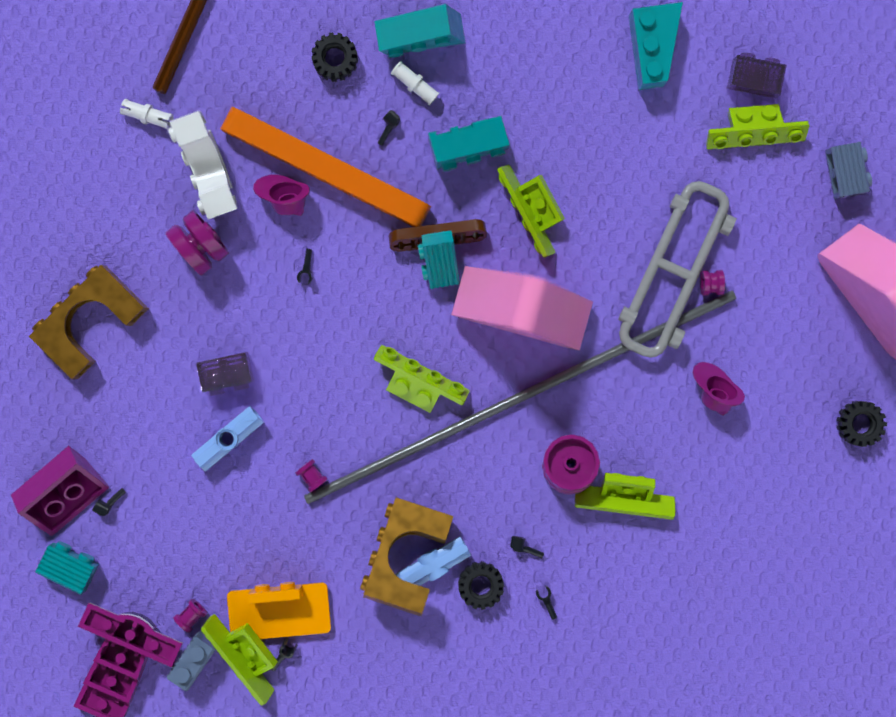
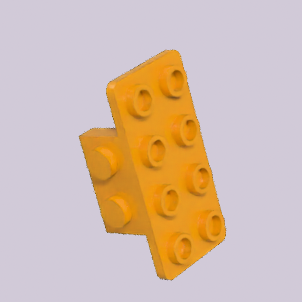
M295 582L280 583V586L270 587V584L255 585L254 589L232 590L227 594L230 632L247 623L260 639L328 633L331 630L328 586L324 582L295 585Z

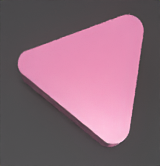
M857 224L821 251L817 257L822 267L891 357L896 359V243L862 224Z
M465 266L451 315L580 351L593 301L549 281L533 276Z

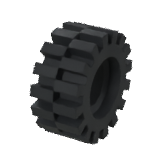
M332 32L329 33V36L324 34L321 36L320 41L317 40L315 42L316 46L312 48V62L317 73L320 76L322 75L324 79H331L332 82H336L338 79L343 81L345 77L352 75V71L356 70V63H358L357 51L350 38L347 36L343 37L341 33L334 35ZM332 48L342 50L345 55L343 63L339 66H330L325 61L326 53Z
M854 401L852 404H846V408L839 411L841 416L836 419V421H839V425H836V427L841 432L839 433L840 437L845 438L844 441L861 447L872 446L875 444V441L879 442L882 439L880 437L881 434L885 435L886 431L883 430V427L887 426V422L883 420V418H886L885 413H881L882 409L875 406L874 403ZM859 414H865L870 420V427L865 433H858L853 428V420Z
M483 561L481 563L474 562L472 565L466 566L465 570L460 574L458 581L459 592L462 600L464 599L468 606L471 605L474 609L481 608V610L486 609L485 607L491 608L494 606V603L500 601V597L504 592V582L499 570L492 564H487ZM478 576L487 577L491 582L490 590L483 595L473 592L471 583L474 578Z

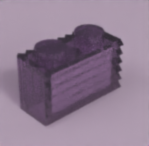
M741 53L732 61L727 89L776 99L781 95L787 65L781 64L780 60L776 58L761 60L756 59L754 54Z
M248 352L196 363L202 393L209 392L210 396L225 393L224 388L234 386V391L249 388V383L255 382Z

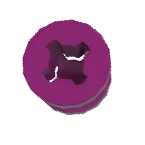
M717 270L715 273L701 271L700 289L702 296L709 295L710 293L724 294L725 276L723 270Z

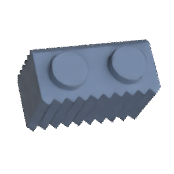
M861 142L834 146L825 150L834 199L870 192L869 187L872 186V177L870 172H866L865 162H867L868 155L866 149L862 148Z
M202 631L195 634L167 675L169 681L184 691H188L216 650Z

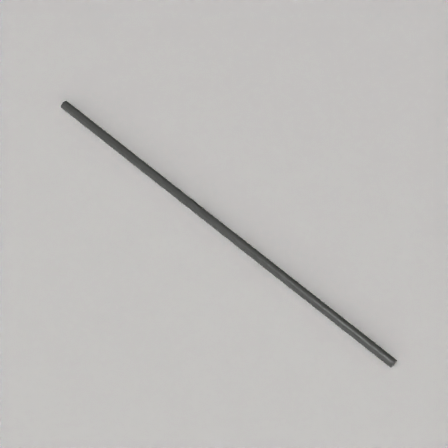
M731 290L683 313L676 327L736 300L735 293ZM667 322L631 339L644 344L661 336ZM622 343L320 487L304 495L307 504L317 501L629 351V349Z

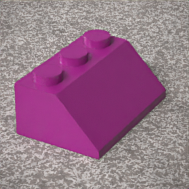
M67 446L13 492L11 497L19 515L50 536H53L104 493L109 486L82 455L70 446Z

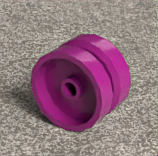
M192 210L183 218L184 225L190 234L179 225H174L165 233L181 256L202 276L212 268L211 261L205 252L214 260L221 261L229 254V251L221 242V238L215 230Z
M573 434L561 436L554 440L545 452L542 465L543 475L549 486L557 492L567 495L578 494L589 488L596 478L600 460L594 445L584 437ZM566 462H568L569 464L574 462L575 467L569 468Z

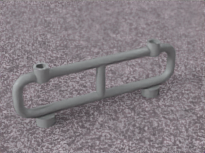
M691 182L686 185L681 195H674L669 206L674 210L630 307L624 306L618 318L622 322L619 331L622 344L629 350L649 358L657 357L664 352L667 345L678 349L685 331L677 328V323L718 233L729 236L737 218L727 214L729 210L727 195L719 188L705 182ZM695 191H700L716 198L719 202V208L691 270H688L663 257L691 195ZM658 268H661L686 281L656 346L649 348L633 341L629 336V332Z

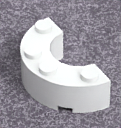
M197 111L170 121L172 127L168 128L172 141L174 143L178 142L182 148L181 156L185 165H190L193 175L190 178L195 190L198 189L200 200L197 201L200 213L202 215L206 214L207 218L211 219L236 210L237 202L235 195L232 196L230 189L233 187L211 130L206 129L205 123L207 122L202 113Z

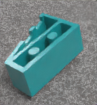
M683 2L633 8L629 14L638 90L663 87L667 83Z
M447 4L374 21L379 51L390 58L400 57L406 52H421L427 49L465 43L461 14Z
M501 116L473 122L471 125L459 129L458 126L449 128L450 131L438 135L436 131L428 133V142L436 169H443V172L456 169L457 164L467 162V165L480 162L481 157L491 155V158L504 155L506 153L505 150L509 149L510 146Z

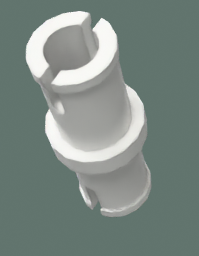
M402 61L392 70L391 74L404 83L410 93L412 91L416 93L429 106L439 95V92L422 80V75H416Z
M124 99L121 104L128 108H120L121 115L139 119L143 124L151 123L167 130L171 127V124L163 119L168 121L174 119L171 113L154 109L149 104L144 106L128 99Z

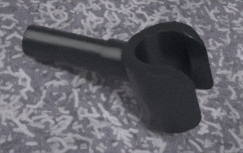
M390 110L383 118L388 125L377 142L381 146L385 143L392 129L400 123V117L393 110Z
M306 248L303 270L297 275L299 283L301 282L302 273L309 275L308 284L313 280V273L310 271L312 249Z
M121 488L107 503L99 499L92 509L93 512L100 516L107 515L114 503L126 491Z
M519 536L511 537L510 546L516 552H525L543 558V552L525 546L526 538Z
M545 586L548 590V595L542 598L539 596L538 590H536V596L538 599L543 600L553 620L557 618V615L549 598L551 590Z
M289 638L284 639L279 649L280 654L276 659L278 662L271 669L272 671H275L285 658L293 657L298 646L297 643L291 648L286 645Z

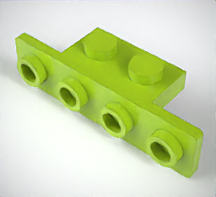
M779 104L729 108L728 118L731 128L710 129L707 135L706 148L724 149L805 141L809 130V122L784 123Z
M501 166L497 169L500 174L499 180L508 189L513 207L519 210L523 218L524 228L531 233L534 239L535 249L544 258L556 253L545 230L563 221L565 218L543 176L538 175L525 184L520 185L511 166Z
M381 345L373 358L375 361L395 371L386 391L431 413L440 395L463 405L470 392L461 383L449 380L438 371L422 366L418 361L399 354L391 347Z
M605 473L601 487L590 486L581 493L575 494L574 506L576 508L673 520L675 517V497L653 494L655 479L643 476L636 477L619 473Z
M215 614L211 615L202 626L201 631L261 706L266 704L274 692V688L262 673L274 668L278 661L248 623L229 632Z

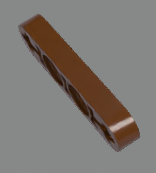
M473 219L397 229L389 233V245L391 250L397 252L417 250L418 244H423L421 235L452 230L454 245L478 242L487 237L486 224L482 220Z

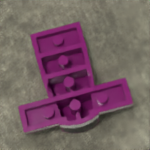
M91 602L88 603L78 627L105 638V641L93 660L94 663L83 682L84 685L73 707L96 717H125L148 657L173 667L183 642L157 632L156 625L143 614L125 612L118 615Z

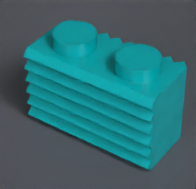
M452 230L421 235L423 244H418L420 259H425L426 265L421 267L423 279L429 280L430 288L434 289L460 284Z
M58 541L48 545L35 573L80 595L86 592L99 566L98 563L94 562L95 558L83 552L77 554L71 551L72 547L64 542Z

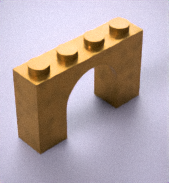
M104 265L92 267L86 274L87 279L81 285L79 283L74 285L68 291L69 296L63 302H57L50 309L51 314L45 320H39L32 327L33 332L29 335L71 379H79L96 362L76 342L72 335L71 322L78 308L86 303L98 301L107 306L126 326H132L149 309Z
M395 498L394 504L389 503L384 517L389 519L386 528L381 526L376 541L381 543L378 552L372 551L368 563L369 566H372L369 576L364 575L360 590L364 591L363 598L422 616L430 589L397 577L390 568L388 554L390 548L398 539L408 535H418L445 544L454 516Z

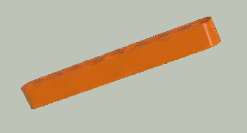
M231 106L220 130L410 226H422L431 209V206L235 107Z

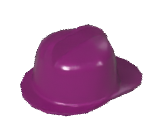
M267 175L254 183L253 190L257 196L269 201L276 213L280 215L293 214L301 216L304 212L305 198L309 194L310 188L307 184L286 176Z
M701 362L694 366L693 376L702 388L701 399L706 407L724 416L733 406L744 402L745 395L743 391L719 367L707 362Z

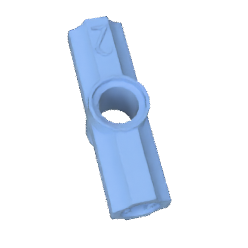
M249 406L192 454L194 461L206 472L261 426L264 421ZM224 432H230L233 435L234 441L232 445L223 443L222 435Z
M461 536L441 548H435L417 559V562L407 566V568L395 575L404 581L420 586L427 581L431 582L443 576L449 571V568L470 557L471 553Z

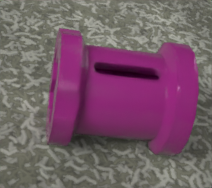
M313 459L295 472L309 486V492H312L327 480V477L322 476L315 467Z
M191 599L188 602L189 605L180 615L176 614L173 617L180 628L186 632H191L193 630L192 626L201 617H205L208 614L206 609L195 599Z

